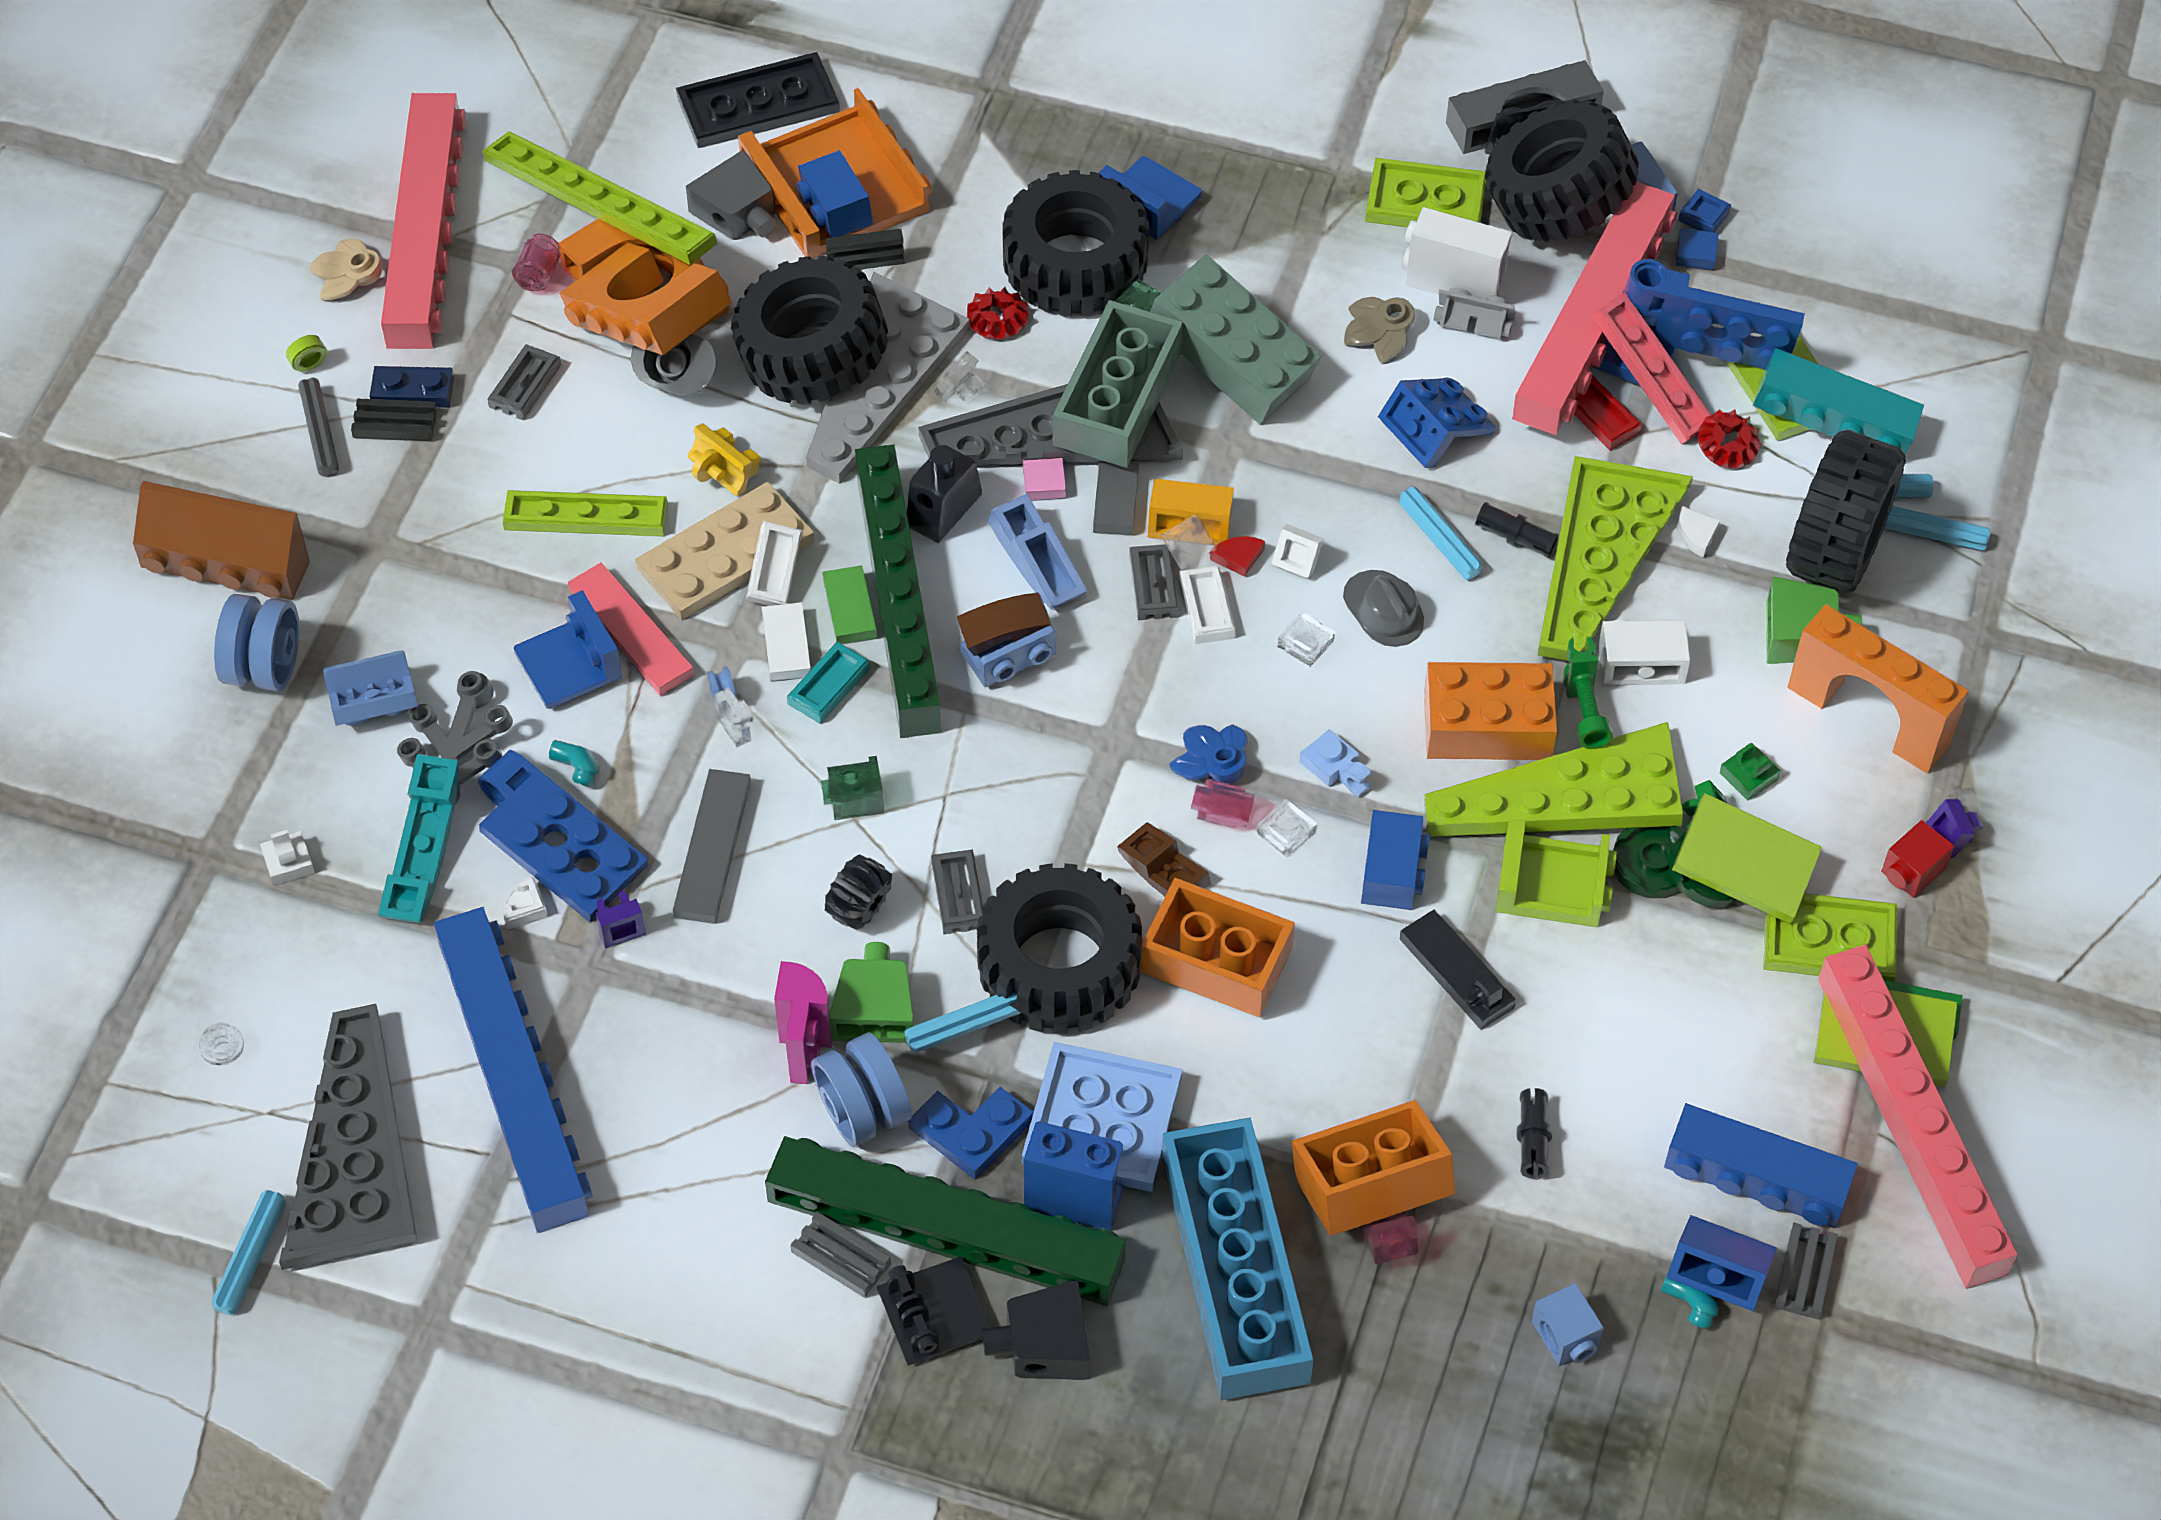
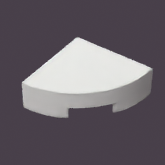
M1682 506L1678 520V529L1684 540L1688 543L1687 547L1698 556L1704 557L1718 530L1720 520Z
M534 875L523 879L515 886L516 889L510 895L503 908L507 930L548 917Z

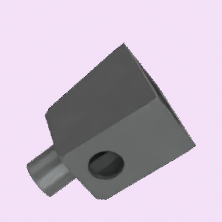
M742 150L686 185L688 212L730 239H738L750 230L755 231L760 237H767L776 227L777 222L772 217L775 212L773 190Z

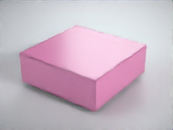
M1063 458L1023 460L1025 494L1027 493L1031 500L1066 498Z

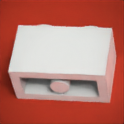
M1617 619L1614 621H1603L1598 644L1603 685L1685 684L1690 664L1685 620L1629 621Z

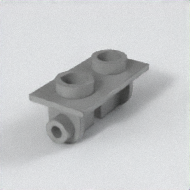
M1450 288L1449 291L1439 289V305L1444 307L1436 306L1433 321L1440 322L1441 327L1467 332L1471 318L1477 320L1474 334L1500 340L1502 336H1510L1512 322L1506 321V319L1515 320V306L1509 305L1508 300L1497 296H1488L1487 299L1473 297L1469 291L1460 288Z

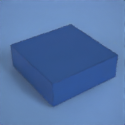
M1698 188L1680 211L1678 221L1696 230L1715 232L1729 215L1731 204Z
M1681 228L1676 265L1714 270L1719 233Z

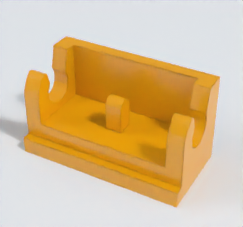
M1154 479L1149 506L1147 537L1217 545L1227 540L1232 517L1231 508L1234 487Z

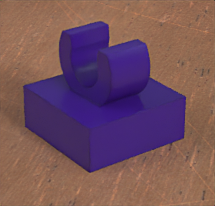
M1945 799L1926 821V824L1954 845L1950 858H1954L1966 844L1971 843L1972 837L1975 835L1974 830L1979 831L1984 828L1977 813L1965 812L1960 799Z
M624 891L619 892L620 904L611 908L605 906L602 898L597 900L598 912H596L599 934L605 949L646 935L643 914L637 899L630 901L629 896Z

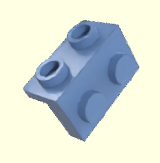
M1048 626L1016 642H1013L1010 638L975 656L968 650L964 641L960 643L961 654L982 685L987 687L996 682L1007 681L1015 673L1032 665H1041L1056 655V631L1052 626Z
M403 650L335 665L323 670L336 726L342 724L349 726L359 725L366 722L368 718L385 714L397 716L406 713L410 708L418 707L406 655Z

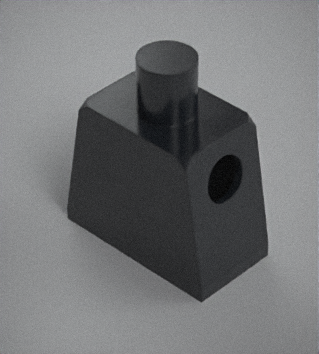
M947 445L937 446L932 449L930 458L913 475L909 482L907 503L909 528L938 544L982 495L978 469L973 459Z
M1078 1280L1011 1298L1006 1302L1008 1325L982 1328L985 1356L1012 1353L1016 1377L1066 1380L1090 1379V1355Z

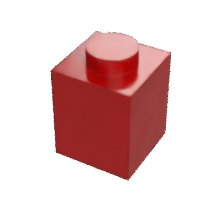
M1920 820L1888 849L1881 872L1893 886L1903 889L1914 898L1947 868L1954 845L1923 820Z

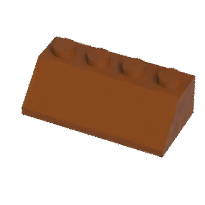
M143 481L140 486L133 545L141 568H146L153 573L164 572L183 576L191 581L202 580L221 584L233 590L240 588L254 591L270 598L294 599L310 563L297 513Z

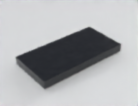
M818 52L676 87L678 101L697 148L737 139L739 135L749 131L757 134L840 112L839 100Z

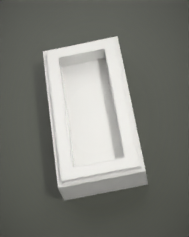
M767 521L762 522L745 600L768 606L788 604L803 530Z
M1220 566L1180 571L1179 580L1195 644L1235 638V626Z
M802 602L763 606L762 615L770 681L805 677L811 668Z

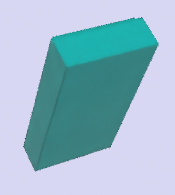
M836 642L787 695V704L821 724L870 670V661L841 643Z

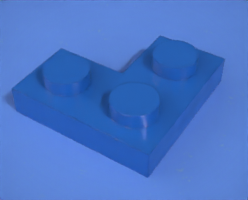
M1001 1086L971 1116L937 1090L912 1115V1118L908 1121V1127L975 1180L1031 1124L1034 1112Z

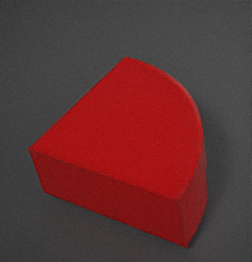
M1250 536L1229 538L1217 544L1210 551V560L1245 577L1265 550V541Z

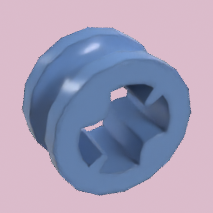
M723 667L722 671L718 674L712 670L708 671V683L716 708L721 707L723 701L727 700L731 704L737 703L735 688L728 667Z

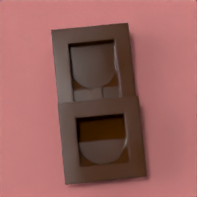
M1039 592L997 600L957 616L966 646L973 656L1010 638L1013 642H1016L1039 630L1052 626Z
M1146 822L1117 846L1118 852L1131 867L1164 897L1174 878L1204 889L1211 884L1209 872L1179 853L1177 841L1149 822Z

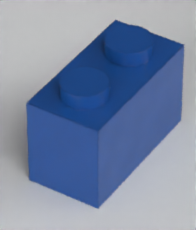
M840 150L798 165L801 181L796 183L800 199L803 204L809 203L811 205L810 210L815 224L818 228L823 226L830 238L840 237L874 224L869 196Z
M1373 810L1361 904L1412 910L1414 894L1422 895L1426 869L1417 868L1418 858L1427 859L1430 834L1422 833L1424 816Z
M1690 1215L1678 1242L1666 1278L1754 1311L1777 1247Z

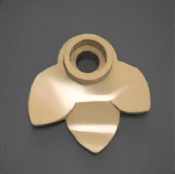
M350 238L341 240L337 245L336 251L320 254L311 263L309 269L314 275L325 279L319 296L321 300H334L351 294L358 285L367 286L374 283L382 273V262L379 255L374 250L367 249L363 241Z

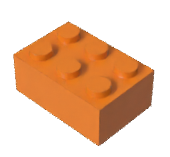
M1427 663L1424 685L1427 759L1541 760L1553 756L1557 736L1552 663Z
M1174 878L1142 941L1140 972L1260 1018L1293 949L1295 922Z
M1416 1100L1292 1140L1296 1181L1330 1236L1455 1194L1452 1153Z

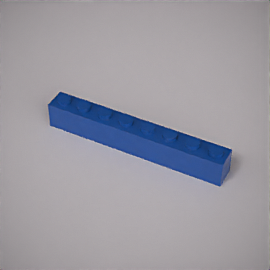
M483 906L433 922L438 943L537 1234L589 1217L585 1201L593 1197L586 1173L577 1174L573 1162L580 1160L572 1134L563 1136L560 1125L567 1123L564 1110L559 1098L550 1099L547 1089L554 1087L547 1062L538 1064L535 1052L541 1051L540 1042L534 1025L525 1027L522 1017L529 1015L522 990L515 992L512 990L510 981L517 978L510 956L501 957L498 946L504 945V940L497 920L489 922Z

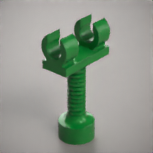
M1587 636L1585 643L1586 652H1579L1574 648L1572 637L1567 648V658L1570 661V666L1568 663L1564 668L1563 684L1566 687L1567 698H1579L1583 720L1577 726L1580 744L1587 749L1602 748L1612 741L1613 733L1610 721L1606 717L1599 715L1594 694L1598 667V656L1594 655L1596 645L1593 639Z

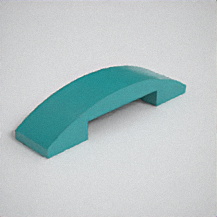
M417 754L407 793L411 800L393 874H387L378 911L379 917L422 923L436 887L450 833L460 763L458 760Z

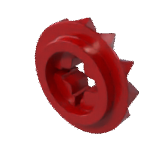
M988 287L985 294L975 293L972 303L967 304V318L970 319V327L977 334L990 339H1005L1018 334L1025 327L1028 321L1027 302L1021 300L1019 292L1011 294L1007 291L1006 287L1001 291H993ZM993 306L999 307L1003 311L1002 320H1000L999 315L992 311Z
M1719 409L1713 415L1705 418L1698 431V443L1703 454L1711 462L1724 468L1736 469L1750 464L1757 456L1762 444L1759 442L1760 429L1753 427L1750 422V416L1743 418L1737 415L1736 409L1731 412H1722ZM1738 432L1735 441L1726 443L1724 446L1721 445L1724 441L1725 433Z

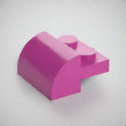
M781 961L774 997L779 1043L786 1044L790 1083L808 1085L810 1068H812L811 1061L820 1056L821 1047L832 1048L827 991L822 979L810 968L794 962Z

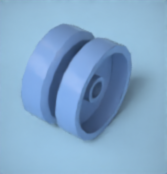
M233 594L228 597L218 620L214 647L215 671L221 683L245 686L253 680L254 685L259 689L272 691L285 689L295 666L299 644V615L296 605L292 601L271 598L261 605L260 600L255 596Z
M870 1032L847 1043L846 1057L832 1049L811 1061L812 1073L822 1101L838 1131L853 1148L876 1136L877 1123L891 1130L912 1118L911 1106L902 1080L885 1048L875 1035Z

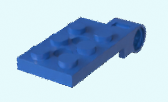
M1643 259L1632 266L1624 292H1626L1630 301L1641 315L1657 318L1653 332L1663 346L1684 350L1689 353L1711 356L1728 362L1750 365L1765 370L1775 348L1790 354L1793 353L1803 326L1805 313L1688 287L1690 274L1668 270L1662 263L1656 260ZM1712 324H1718V325H1722V326H1724V327H1723V328H1718V327L1712 326ZM1750 333H1757L1762 336H1753Z
M508 750L478 778L481 790L498 806L479 824V832L531 875H534L538 881L589 923L596 917V912H598V899L602 898L605 906H607L619 895V892H622L648 866V858L519 753ZM558 831L565 834L568 839L563 845L551 846L544 841V837L550 832ZM583 857H591L599 863V866L592 872H583L575 864Z

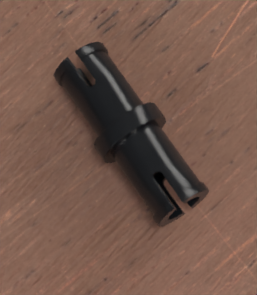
M1484 502L1475 522V526H1480L1507 538L1506 543L1512 546L1518 543L1544 555L1546 558H1549L1559 537L1557 533H1552L1528 522L1527 516L1522 514L1514 516L1490 505L1488 502Z
M1528 1088L1523 1090L1519 1096L1521 1102V1123L1517 1126L1516 1135L1521 1143L1520 1172L1523 1176L1534 1179V1162H1536L1538 1178H1543L1549 1174L1548 1143L1552 1140V1127L1548 1124L1547 1119L1548 1093L1543 1089L1535 1088V1104H1533L1531 1089Z

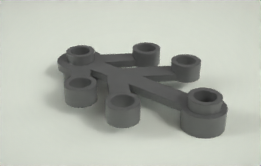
M468 671L458 679L457 693L460 701L448 737L437 724V716L429 705L419 704L418 707L413 708L409 713V720L415 730L424 733L441 758L459 760L473 750L474 757L459 766L455 804L460 798V785L485 768H490L502 757V752L498 745L490 738L496 734L506 732L513 724V718L507 708L503 705H495L486 711L484 715L485 722L468 733L475 709L488 704L494 694L493 687L487 677L477 671ZM407 738L397 747V754L402 762L414 768L417 754L426 755L424 747L416 738Z

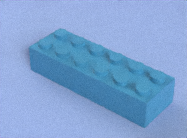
M1251 1117L1163 1133L1162 1162L1220 1401L1310 1384L1313 1356Z

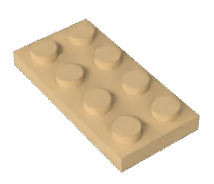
M766 482L635 559L636 569L682 621L750 580L760 527L763 521L803 530L798 552L815 542L814 532L772 485Z

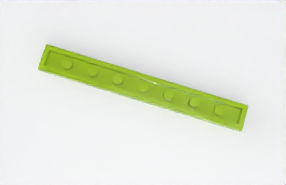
M510 131L482 151L485 161L689 265L693 264L718 244L715 233Z

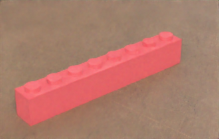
M411 93L381 319L386 349H433L435 333H441L442 315L441 310H438V304L445 302V282L441 279L442 274H448L449 255L448 251H445L446 245L452 244L453 237L452 223L449 222V216H455L456 197L455 193H452L453 187H459V167L456 165V159H462L463 142L459 132L466 130L465 109H459L456 93Z
M1636 181L1629 199L1622 201L1621 209L1609 221L1515 395L1512 420L1553 435H1557L1564 421L1570 423L1577 407L1578 401L1575 399L1578 394L1585 395L1592 378L1590 371L1593 366L1600 367L1607 349V345H1605L1607 338L1591 315L1624 293L1631 268L1636 262L1643 259L1656 260L1658 258L1664 241L1662 236L1664 233L1670 234L1676 222L1677 212L1672 211L1674 194Z
M1865 944L1825 957L1818 982L1828 998L1862 1074L1965 1288L1967 1289L2008 1275L2018 1254L1867 945Z

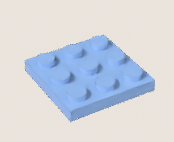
M1054 1042L1024 1145L1022 1164H1024L1023 1159L1035 1123L1038 1121L1121 1141L1123 1143V1151L1117 1168L1116 1183L1126 1187L1153 1192L1162 1157L1163 1133L1169 1130L1183 1069Z

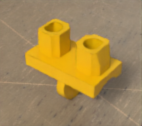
M704 423L695 426L693 431L695 441L688 453V458L694 462L692 468L693 477L699 482H706L713 477L736 497L744 494L748 479L758 473L761 462L760 455L752 449L739 452L734 448L735 440L733 434L724 427L713 431Z

